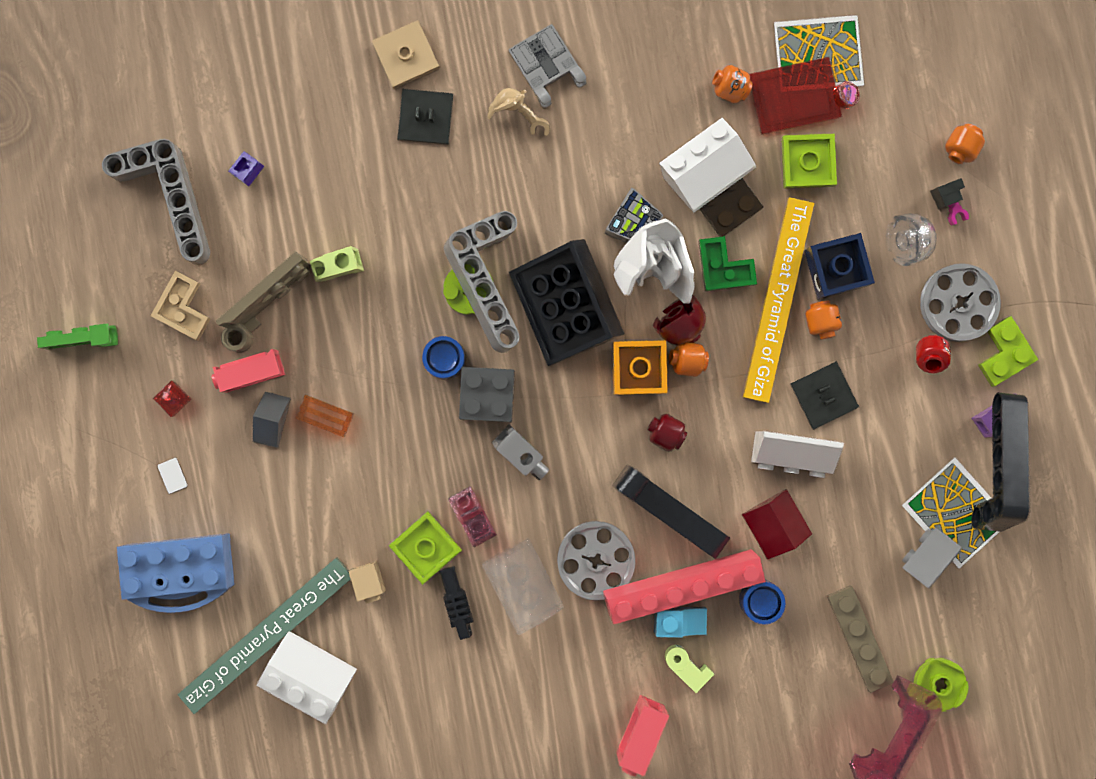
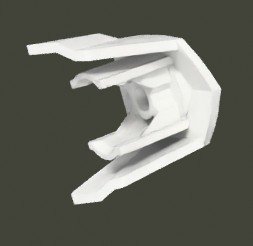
M667 219L658 220L641 227L620 251L614 262V277L624 295L629 296L635 281H637L639 286H642L645 278L655 276L660 280L663 289L667 290L669 288L683 303L689 304L695 287L693 279L694 270L682 233Z

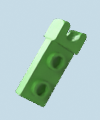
M109 324L89 326V331L88 327L73 328L72 333L63 334L62 331H48L46 336L37 337L38 348L48 350L87 344L95 347L118 345L116 326H109Z

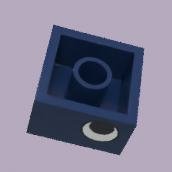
M861 233L812 245L804 250L817 300L868 287L875 283Z

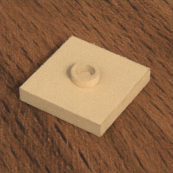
M418 20L372 40L393 89L440 69Z

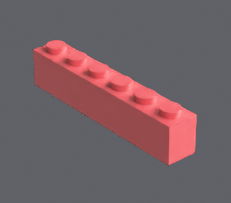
M750 549L603 591L609 616L613 624H618L766 581L760 557Z

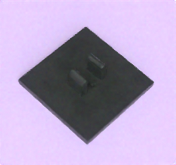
M402 89L397 139L449 145L453 93Z
M837 361L790 383L813 430L859 408Z

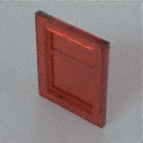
M829 57L749 74L750 81L753 83L751 90L761 135L842 117Z

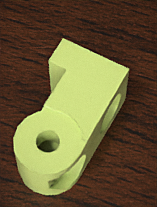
M352 246L324 254L310 261L315 282L327 281L343 275L364 271L359 251Z
M671 645L665 651V660L668 666L695 693L713 677V671L705 663L701 668L697 667L689 659L686 650L682 646Z

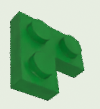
M725 236L699 239L705 291L757 285L754 259L728 262Z

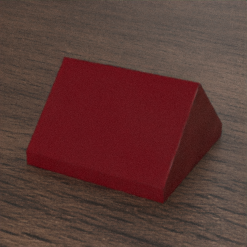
M787 489L741 514L766 559H771L796 549L812 535Z

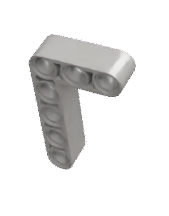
M159 139L105 156L102 161L103 171L120 182L158 172L182 257L194 264L207 262L210 257V248L180 148L170 140ZM167 148H172L171 155L168 158H163V152ZM146 155L147 160L145 164L139 166V158ZM121 162V170L114 173V166ZM178 172V180L170 183V176ZM185 196V205L178 208L177 200ZM192 221V230L185 233L184 225L186 222ZM199 245L200 253L198 256L192 257L191 249Z
M508 211L499 212L455 231L444 244L445 255L492 348L499 353H505L517 345L519 333L478 251L507 239L517 227V219L514 214ZM498 222L505 223L508 230H502L498 226ZM475 231L482 232L486 239H478ZM452 241L460 242L463 250L455 249ZM464 265H471L475 270V274H469L465 270ZM477 287L483 288L485 290V298L480 297L477 294ZM489 310L496 312L498 321H493L489 318ZM501 333L509 337V345L502 343L500 340Z

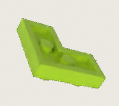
M1009 316L993 325L987 331L999 352L978 364L991 387H994L1039 359L1013 317Z

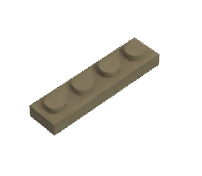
M847 586L827 595L868 692L872 693L894 683L853 587Z

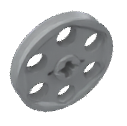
M954 264L938 270L924 285L920 299L922 316L928 327L938 336L950 341H967L985 334L996 322L1001 306L1000 293L992 277L981 268L970 264ZM965 272H971L975 276V282L972 286H968L963 282ZM940 276H946L950 280V287L947 290L939 288L938 279ZM983 291L988 292L992 297V301L988 306L983 305L979 300V296ZM971 293V295L968 298H966L963 302L964 307L955 308L950 312V310L954 308L958 302L956 297L960 299L963 297H967ZM932 300H937L941 304V311L938 314H933L929 310V303ZM974 315L980 316L983 320V325L979 330L971 326L970 321ZM949 319L956 321L958 325V330L954 334L948 333L945 328L946 322Z
M600 521L586 522L573 528L561 542L557 557L558 570L565 585L576 595L589 600H604V590L630 582L635 569V553L627 536L614 525ZM605 528L611 532V539L607 543H601L597 540V533L600 529ZM581 534L585 536L586 544L583 548L577 549L572 546L571 540L574 535ZM618 548L628 550L629 556L626 561L618 562L615 560L614 553ZM600 554V559L611 565L602 563L592 567V562L588 558L582 557V555L590 558ZM568 559L576 560L578 562L577 571L574 573L566 572L563 568L564 562ZM613 572L621 576L620 584L615 587L609 586L606 582L607 576ZM591 578L595 581L596 587L592 592L582 590L581 583L584 579Z

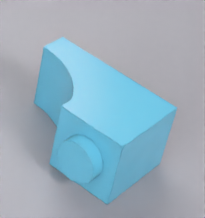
M675 607L654 613V633L656 637L683 638V636L707 635V608Z

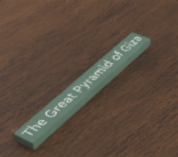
M336 557L177 695L193 714L197 713L285 637L289 631H292L351 580L349 570Z

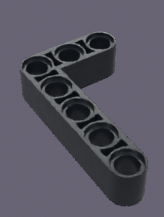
M998 392L995 394L992 402L993 498L977 505L973 509L971 521L974 529L1002 532L1025 522L1029 516V434L1027 397L1025 395Z
M630 465L625 466L612 485L714 559L718 557L730 540L729 536L655 485L649 478Z

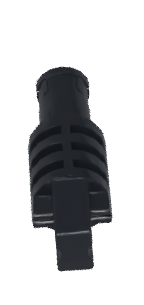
M452 566L439 570V574L441 575L446 592L443 594V600L451 627H456L460 640L472 636L470 623L474 622L466 592L463 588H460L455 571L456 568Z

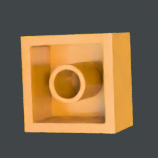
M666 340L619 341L612 343L613 395L667 393Z

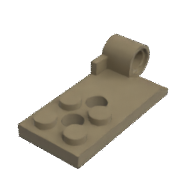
M295 251L216 321L219 326L225 327L221 340L227 349L236 352H245L250 349L253 344L252 332L262 325L255 316L276 298L281 299L290 291L289 286L296 280L300 282L309 275L311 265L306 258ZM241 332L243 340L239 345L235 346L232 341L233 335Z

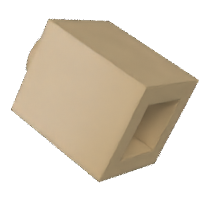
M377 561L352 568L348 571L357 601L365 599L366 603L381 599L380 594H383L386 589Z

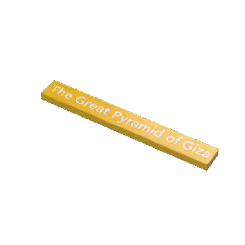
M791 197L787 200L743 398L765 403L770 401L814 207L812 202Z

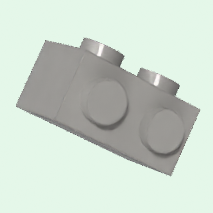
M936 527L933 531L928 529L919 539L922 544L916 552L911 549L902 560L905 563L902 568L929 589L962 550L960 545Z

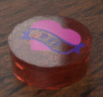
M850 81L837 85L833 92L836 104L843 109L856 105L860 99L858 87Z

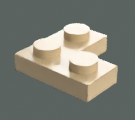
M178 271L173 273L151 314V317L197 341L201 338L211 319L189 307L200 283Z

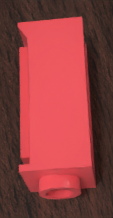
M271 349L268 353L262 352L220 365V367H213L212 381L216 389H219L220 392L228 393L284 376L285 372L278 350Z

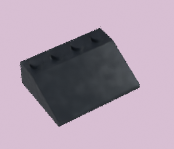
M585 239L572 240L509 272L548 366L624 335Z

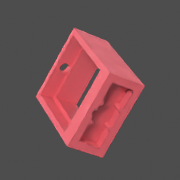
M642 695L639 696L616 752L619 766L622 767L621 770L631 776H636L637 774L645 776L669 718L664 704Z

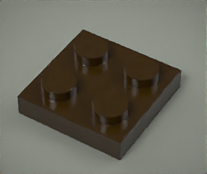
M741 178L701 207L700 211L719 237H723L760 211L763 205L744 179Z

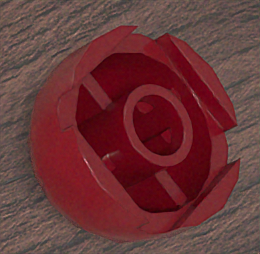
M692 295L689 304L683 303L678 299L663 310V313L666 315L661 320L658 317L654 320L653 327L661 338L670 344L681 345L688 342L695 343L700 339V333L703 331L706 323V314L700 302Z

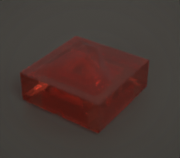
M173 380L153 398L170 417H174L191 400L186 392Z

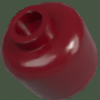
M663 414L659 419L654 417L647 428L651 432L649 436L650 442L667 452H671L674 449L678 450L688 434L685 431V424L669 414Z

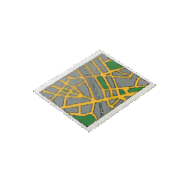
M857 15L774 22L780 92L845 87V85L849 87L864 85Z
M953 458L902 505L925 532L928 529L933 531L936 527L962 547V550L952 561L958 568L962 567L999 533L997 531L973 528L971 521L973 509L977 505L991 499V497L956 458Z

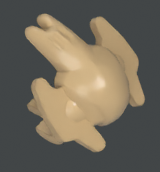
M507 88L498 93L489 107L488 119L495 112L504 109L509 111L518 109V112L522 113L531 124V135L535 134L536 126L542 125L545 128V135L548 136L550 131L549 122L543 118H538L525 103L523 104L524 94L527 92L525 89L519 92L516 89Z

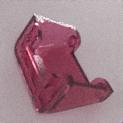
M897 675L892 688L899 695L897 704L903 709V721L885 753L872 748L867 756L854 754L849 766L855 779H905L942 712V703L935 693Z

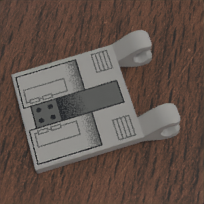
M552 24L508 49L543 108H547L552 104L551 97L544 87L569 72L577 87H582L586 84V75L578 66Z

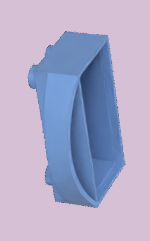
M230 533L133 543L117 547L121 599H127L148 610L166 613L193 610L214 601L235 585ZM184 576H188L190 578V581L188 583L184 581ZM159 578L163 580L162 586L157 582ZM203 591L208 594L206 599L185 606L168 607L149 601L151 597L171 600L187 598Z

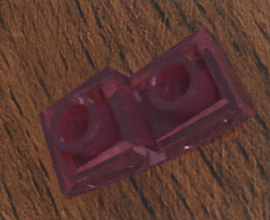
M471 486L448 498L457 519L461 522L474 548L497 535Z

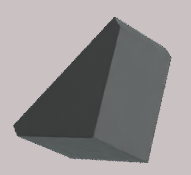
M269 392L264 393L253 415V442L279 448L291 401L290 397Z

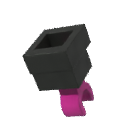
M962 178L930 190L938 209L946 206L949 207L948 222L951 226L957 224L955 219L957 213L961 215L963 221L969 219L968 212L962 209V206L958 203V201L963 200L960 189L965 188Z

